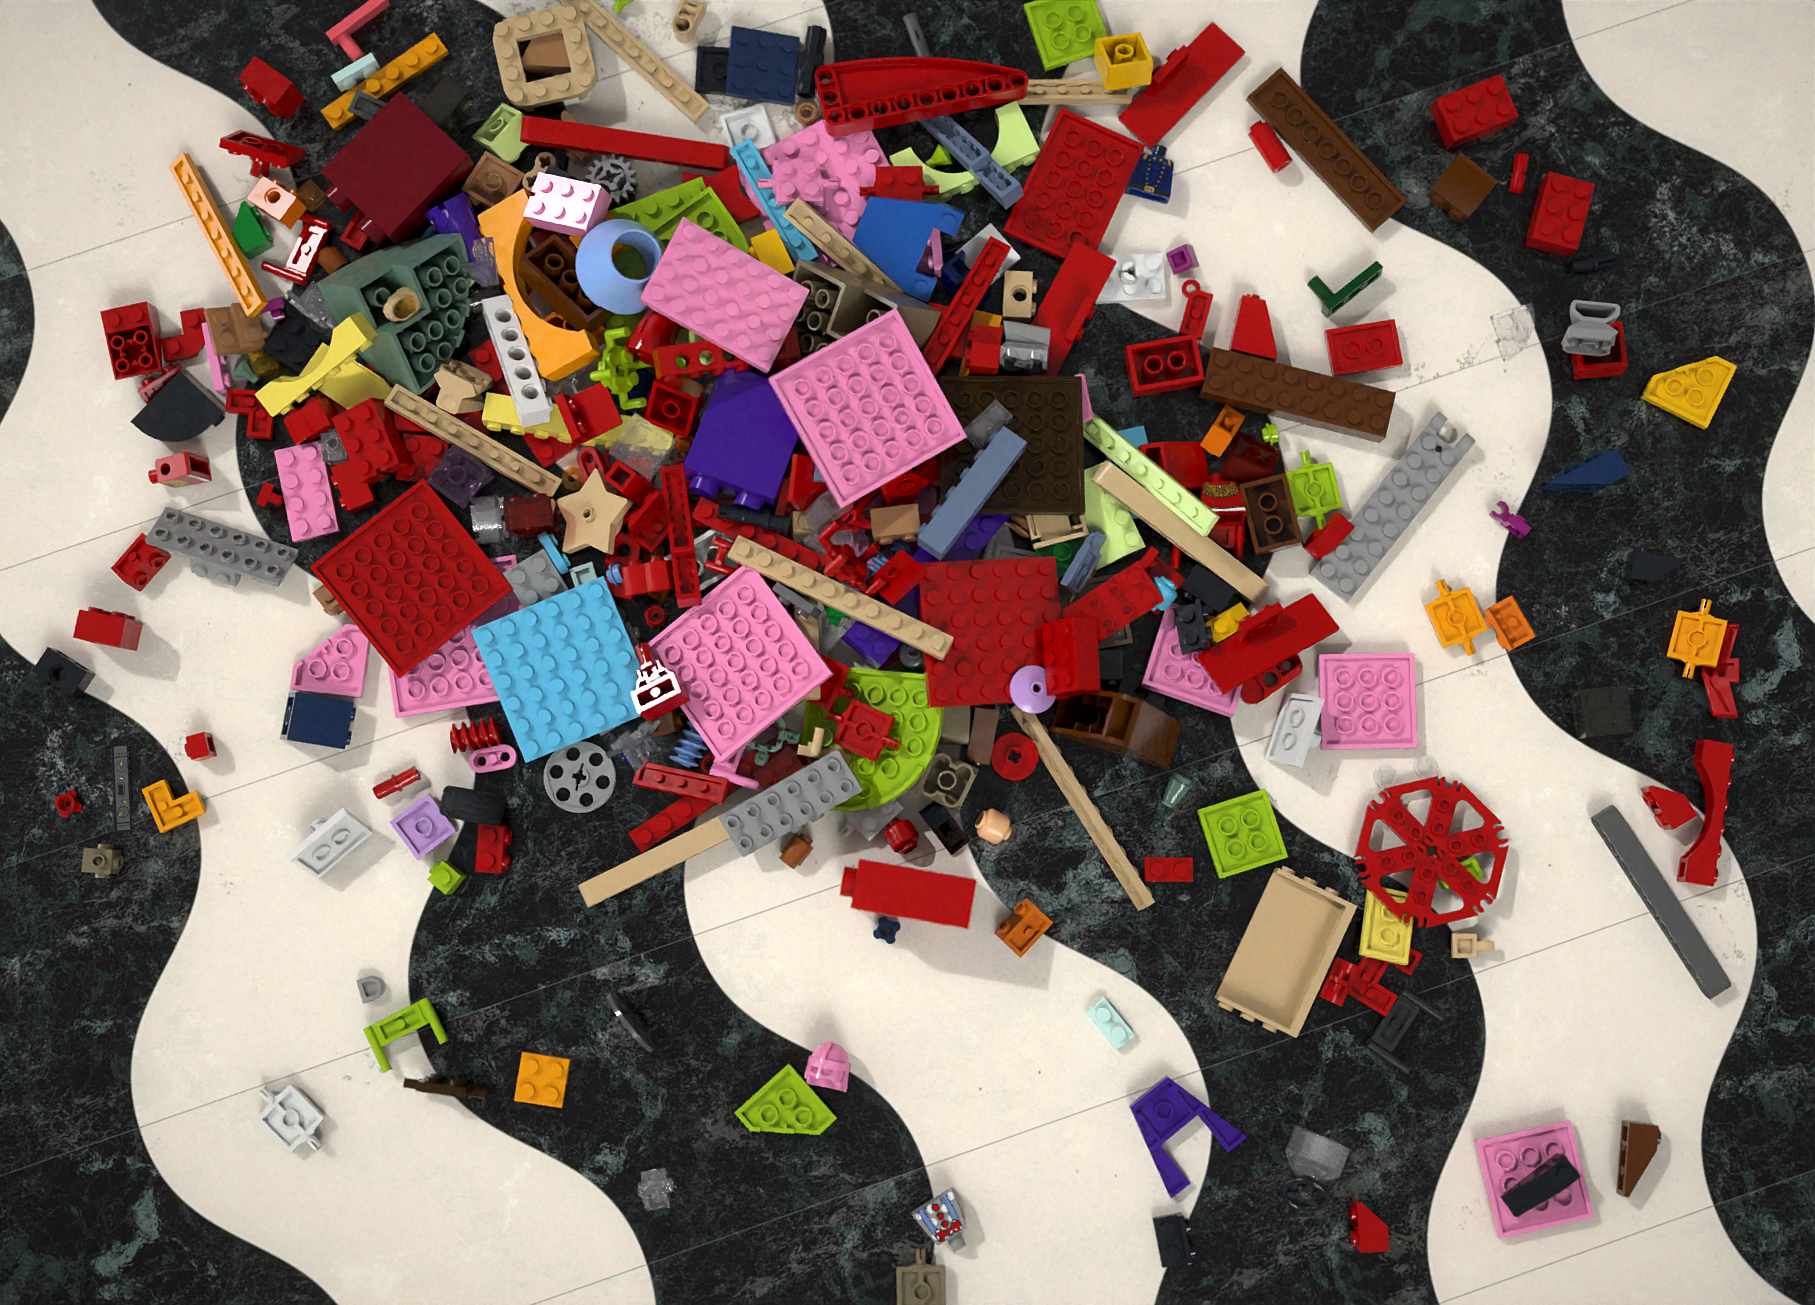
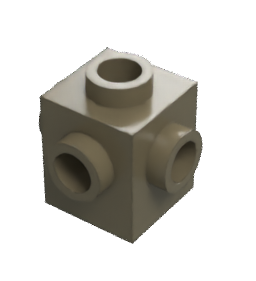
M98 844V848H84L81 872L95 873L94 878H110V874H119V869L123 866L121 850H114L113 845Z

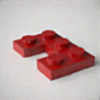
M1410 947L1409 961L1406 966L1363 956L1357 965L1359 966L1347 994L1386 1017L1398 996L1379 985L1378 981L1389 963L1407 975H1411L1422 954Z

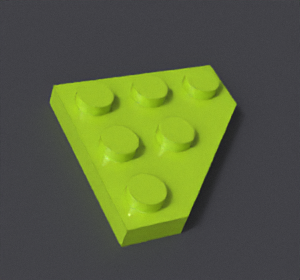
M790 1063L735 1111V1114L750 1131L819 1135L837 1119L836 1115Z

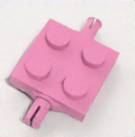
M773 160L772 178L757 179L758 189L772 188L776 206H790L798 196L810 206H822L824 202L823 188H837L838 186L837 178L823 179L819 160Z

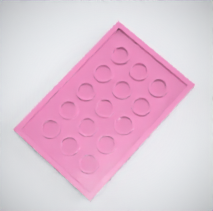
M683 217L638 301L767 373L810 290Z

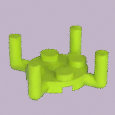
M628 327L605 331L604 337L607 348L601 353L603 357L602 360L598 361V370L590 374L592 381L600 380L604 387H609L612 390L610 393L618 394L620 406L623 410L646 406L645 398L629 400L627 392L639 382V377L636 373L637 369L653 367L639 360H633L634 355L631 356L627 353L624 347L616 346V338L630 335Z

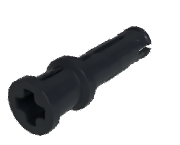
M719 504L717 519L759 526L766 532L773 530L783 532L785 536L788 535L791 515L789 514L782 516L772 514V511L769 510L761 513Z

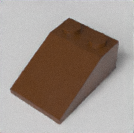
M1460 152L1426 196L1430 198L1433 205L1439 208L1442 207L1447 211L1451 219L1456 222L1460 221L1463 224L1498 183V180Z

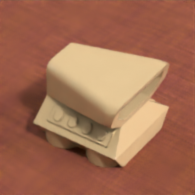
M451 360L449 365L441 364L439 371L434 374L441 388L436 405L451 414L484 410L485 399L480 393L493 387L491 375L462 361Z

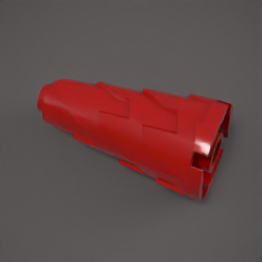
M649 307L645 316L627 340L624 349L631 356L636 351L639 361L655 367L652 350L657 347L675 345L681 325Z

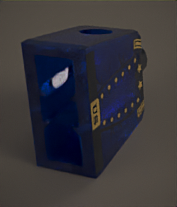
M1154 145L1152 155L1142 153L1125 190L1126 194L1165 205L1168 204L1171 195L1174 162L1165 159L1166 147Z

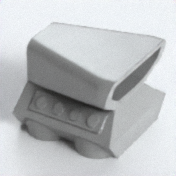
M1572 301L1570 305L1572 325L1568 327L1561 342L1562 349L1567 353L1602 357L1610 354V349L1615 345V337L1618 333L1611 325L1619 317L1620 306L1612 303Z
M1003 321L1005 343L1001 345L1000 369L1011 372L1022 370L1034 374L1047 373L1051 329Z

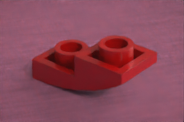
M1335 511L1322 530L1316 528L1302 547L1316 561H1319L1323 556H1327L1355 527L1341 513Z

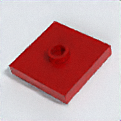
M901 549L866 581L871 585L880 575L885 576L888 582L877 593L893 606L924 579L928 572Z

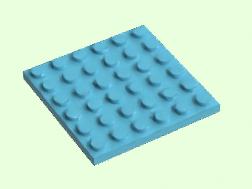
M605 576L471 630L526 763L641 716L638 714L630 692L636 690L638 681L636 670L639 669L641 671V664Z

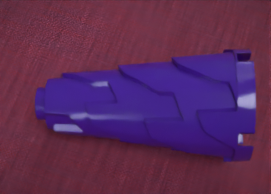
M466 192L424 213L437 234L461 233L469 262H466L467 272L477 284L481 282L485 286L495 280L493 275L497 273L493 267L490 253L487 250L486 240L478 228V218Z

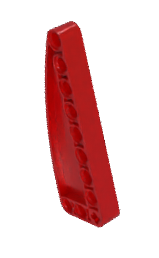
M936 57L862 59L823 65L815 71L816 91L825 130L833 137L1018 101L1027 95L1029 81L1027 74L1018 69L983 62ZM823 79L830 80L828 82H822ZM1014 84H1021L1022 86L1016 87ZM996 88L999 89V91H992L990 89ZM969 93H975V94H977V95H975V96H970V95H968V94H969ZM951 97L954 100L948 101L945 98ZM827 100H835L832 103L826 102ZM924 102H930L931 104H930V105H924V104H922V103H924ZM905 106L908 107V109L902 110L900 109V107ZM878 111L886 112L884 114H877ZM862 116L861 119H855L854 117Z

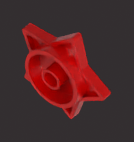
M736 164L711 177L686 171L682 172L684 183L702 177L706 188L709 186L712 188L737 225L760 216V210L741 193L739 171Z

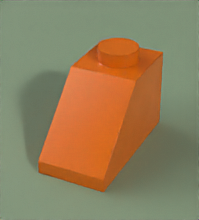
M1226 404L1200 446L1205 448L1208 453L1220 458L1246 416Z

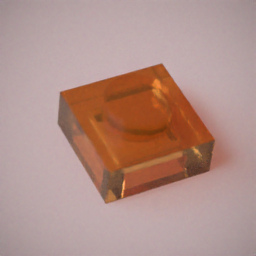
M310 178L296 191L302 197L300 201L311 212L327 199L323 194L324 191Z

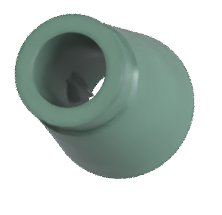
M1175 772L1169 778L1161 803L1174 809L1191 788L1189 785L1192 781Z

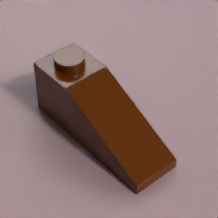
M1622 1120L1617 1194L1624 1197L1631 1195L1655 1155L1657 1145L1661 1142V1131L1658 1125Z

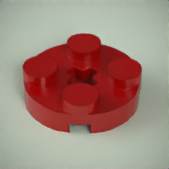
M1008 733L1000 737L993 745L991 764L1002 778L1011 781L1022 780L1028 777L1035 769L1039 757L1035 743L1027 736L1020 733ZM1011 750L1021 754V758L1018 759L1016 764L1012 760H1008Z

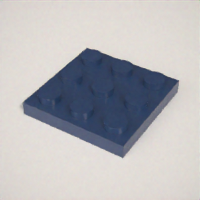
M732 26L730 29L725 96L793 107L795 104L800 37Z

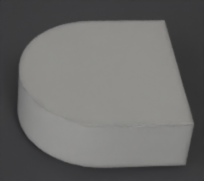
M369 976L356 980L363 1004L379 999L384 994L385 984L380 977Z

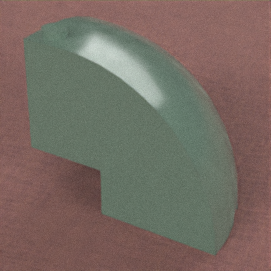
M461 233L424 236L386 247L344 266L317 283L338 325L349 316L361 311L378 333V336L372 340L374 344L364 352L359 350V355L393 385L397 383L415 395H420L436 381L434 374L439 371L441 364L449 365L450 357L455 347L459 348L465 331L462 329L465 317H469L471 299H468L471 277H468L466 262H469ZM411 287L418 296L421 309L406 321L393 322L387 319L383 312V306L387 303V299L398 289ZM395 307L393 310L394 313L398 312Z

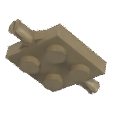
M916 1248V1263L896 1266L897 1305H946L945 1265L926 1263V1248H921V1258L920 1248Z

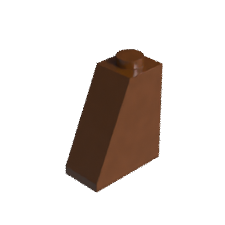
M1000 704L975 706L966 761L979 766L989 765L1000 713Z

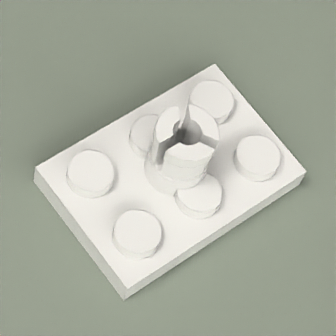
M1163 253L1106 255L1116 260V265L1095 304L1165 300Z
M1286 693L1265 756L1266 760L1302 768L1308 748H1315L1322 739V736H1320L1322 734L1321 731L1315 727L1322 711L1324 699L1310 695Z
M342 808L328 821L325 818L314 820L311 823L312 826H310L312 834L289 852L287 856L291 862L318 880L372 835L373 832L369 826L345 808Z

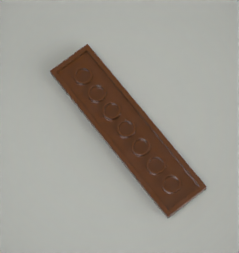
M1282 67L1246 98V101L1265 121H1268L1272 129L1371 233L1375 232L1407 203V199Z

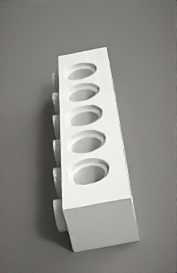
M506 294L483 299V316L522 428L550 422V412L553 411L550 397H545L546 386L544 379L538 377V362L531 357L532 353L529 349L531 344L529 340H525L520 328L522 323L518 320L517 315L512 309L511 297Z

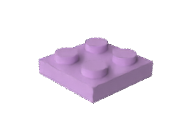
M427 793L390 821V824L417 860H421L458 832L449 818L441 815L439 812L440 806L430 793Z

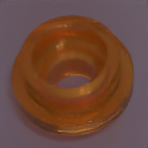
M570 467L562 474V484L568 490H579L585 484L583 474L577 467ZM571 475H577L575 482L569 481Z

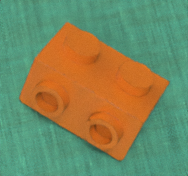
M1513 595L1485 610L1486 615L1484 619L1490 628H1495L1498 633L1496 639L1502 649L1506 648L1509 652L1537 636Z

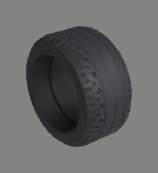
M450 785L444 788L439 812L442 816L491 826L501 824L506 805L504 796Z

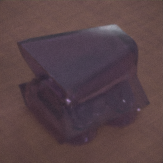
M453 444L445 452L444 458L438 466L430 472L426 482L464 509L476 492L491 482L496 475L476 458L456 444Z

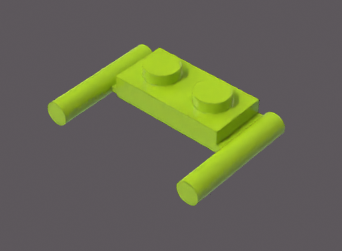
M429 997L363 1029L383 1073L392 1069L382 1048L383 1046L429 1023L440 1044L449 1040Z

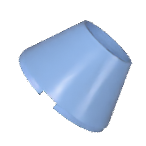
M627 219L605 221L591 229L579 246L575 260L577 279L586 296L598 307L601 306L612 313L620 315L640 313L649 307L638 300L666 249L658 236L641 223ZM627 244L641 253L646 265L644 279H628L616 270L611 258L613 245Z

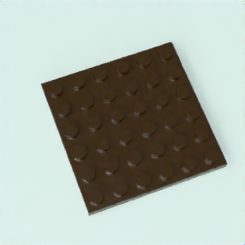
M939 376V387L967 436L940 452L941 506L947 500L945 496L953 485L957 487L961 482L959 478L967 467L971 469L975 464L974 458L979 450H985L990 444L988 439L995 430L999 432L1005 426L1027 442L1026 449L976 515H1085L1082 376Z

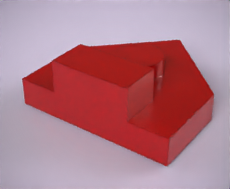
M908 470L881 485L887 506L912 504L917 498V493L921 488H925L930 480L928 475Z

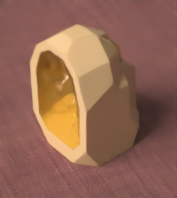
M411 287L398 289L387 299V303L383 306L386 318L393 322L406 321L421 309L418 296Z

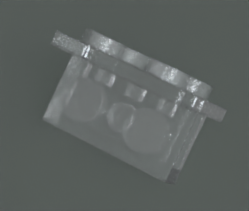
M659 719L652 723L645 721L637 727L638 730L634 732L627 730L619 735V739L610 745L611 749L606 753L607 758L609 759L624 752L635 772L644 768L658 752L656 742L650 735L661 724Z

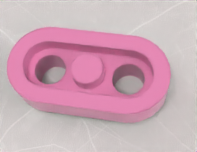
M509 745L478 749L470 755L469 766L477 773L508 769L516 764L518 754ZM506 752L509 753V760L503 761L502 755ZM482 757L486 759L484 766L479 765V759Z

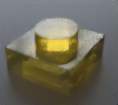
M262 349L247 353V360L256 377L279 370L277 361L265 354Z

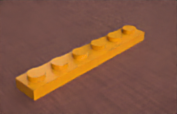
M432 33L321 110V113L334 131L337 132L358 117L348 112L357 89L382 101L447 56L449 52L437 35Z

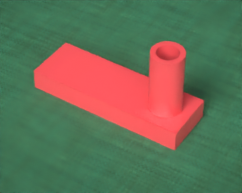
M369 0L328 30L326 35L334 46L339 43L351 60L356 62L363 58L365 54L350 35L390 6L388 0Z

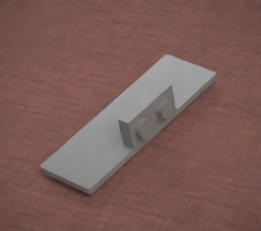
M170 507L165 508L145 538L146 544L189 557L192 573L235 587L240 581V575L274 586H280L299 554L298 549Z
M836 749L721 814L719 820L741 856L745 857L790 831L793 834L805 827L804 824L810 820L815 822L825 816L824 812L862 792L863 787L840 749Z

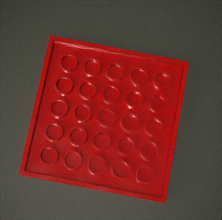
M424 478L310 566L311 570L400 679L513 591L508 581Z
M1055 557L919 563L928 572V575L917 584L920 621L954 637V641L943 661L923 652L928 708L1014 703L1010 695L1012 677L1018 670L1026 666L1035 665L1045 669L1043 624L1061 620ZM1034 684L1033 691L1038 693L1039 686ZM1056 696V697H1055V700H1066V699H1069V697H1061V696Z

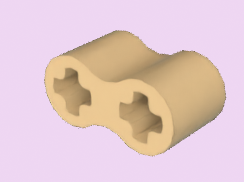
M540 153L535 159L534 168L526 173L522 179L525 190L534 195L532 192L534 185L531 187V184H535L538 173H545L549 164L559 168L555 157L551 153Z

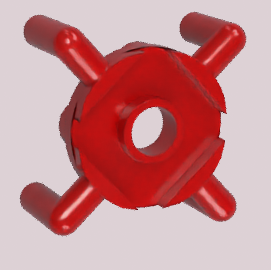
M835 519L818 536V541L826 550L824 556L828 558L825 561L827 567L824 569V574L828 577L834 576L840 582L848 581L851 583L849 587L857 588L862 594L871 598L888 582L883 575H880L869 587L864 582L867 579V574L870 573L865 563L880 550V546L873 542L859 557H856L854 555L855 551L850 545L844 544L841 546L833 544L830 538L842 527L841 522Z

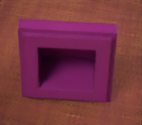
M1184 244L1166 253L1173 275L1200 266L1194 248L1190 244Z

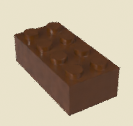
M554 234L520 258L517 274L578 332L585 329L591 333L614 316L615 313L601 306L598 307L586 296L576 275V253Z

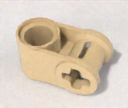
M695 0L680 1L678 11L672 23L677 41L689 43L693 40L699 24L705 16L707 2L703 1L700 3ZM682 26L689 27L686 31L678 30Z

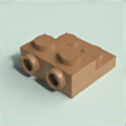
M485 151L461 188V191L467 193L471 205L477 207L480 204L485 207L484 211L515 194L521 187L525 174Z
M232 303L230 307L206 308L204 311L215 356L261 352L262 347L268 341V333L266 330H262L260 324L263 320V313L261 311L255 317H247L240 303Z

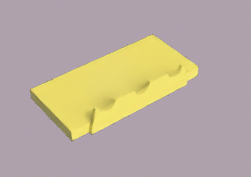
M322 342L299 376L312 373L322 363L328 353V345ZM354 360L348 365L343 363L339 366L342 370L332 378L327 376L324 379L326 383L317 390L348 410L369 398L384 399L385 401L393 388L389 386L390 384L386 380Z

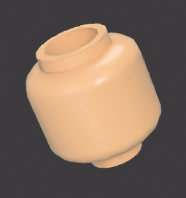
M995 809L982 811L975 822L977 834L993 844L1007 840L1012 832L1009 817Z

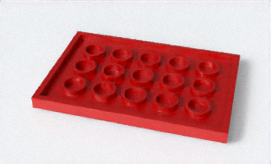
M1061 107L1022 189L1024 196L1016 202L1003 233L1065 261L1076 240L1097 250L1146 145Z

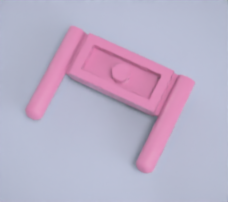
M771 724L763 732L776 736L779 733L780 727ZM746 745L724 763H719L715 757L709 775L727 779L732 783L755 791L761 788L760 782L735 774Z

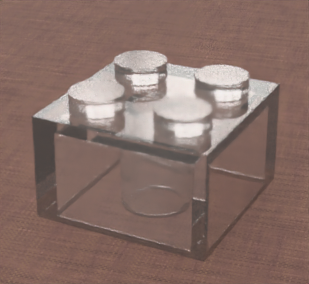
M634 413L609 451V455L616 460L618 459L631 470L651 482L676 444V440Z

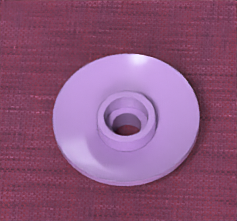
M1035 665L1026 666L1018 670L1012 677L1010 683L1011 698L1014 704L1026 713L1037 714L1044 712L1055 700L1056 696H1047L1044 668ZM1034 684L1039 686L1038 693L1033 691Z

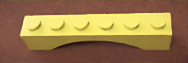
M361 311L349 316L333 329L328 353L322 363L312 373L297 377L281 376L270 381L255 396L272 417L280 413L285 416L290 410L295 408L293 404L296 401L301 403L310 396L308 392L311 389L315 391L326 383L324 379L327 376L332 378L342 370L339 366L343 363L348 365L354 361L359 350L364 352L374 344L372 340L378 336V333Z

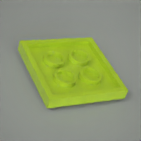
M1036 0L1024 4V11L1045 71L1094 56L1096 38L1108 37L1095 0Z
M1266 789L1196 810L1219 879L1288 857Z

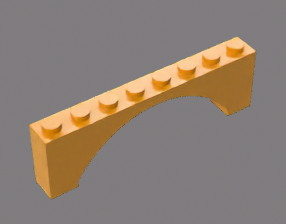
M523 188L477 216L480 223L478 228L487 239L488 252L495 258L497 263L495 265L496 271L505 282V285H503L504 290L513 301L512 309L521 320L522 325H520V328L529 339L531 344L529 349L532 355L537 358L539 373L543 378L557 382L603 355L595 336L585 329L579 332L555 327L544 320L529 299L525 281L517 274L520 258L525 255L527 242L534 227L523 216L530 196L534 197V195Z

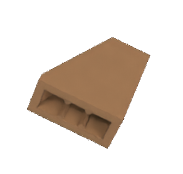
M561 32L532 39L522 56V63L526 73L561 75L572 72L563 33Z

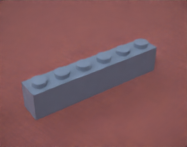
M1005 426L999 432L995 430L988 439V443H990L985 450H979L974 458L975 464L971 469L967 467L959 478L961 482L958 486L955 487L953 485L945 496L947 498L942 506L940 504L937 505L931 514L932 520L928 525L924 523L917 532L919 536L917 545L940 561L1026 449L1027 442Z

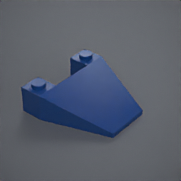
M870 196L852 241L906 294L928 303L938 277L918 269L919 261L933 228L956 237L965 211L944 202Z

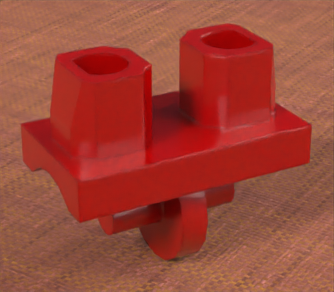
M1336 956L1319 993V997L1342 1006L1359 966Z

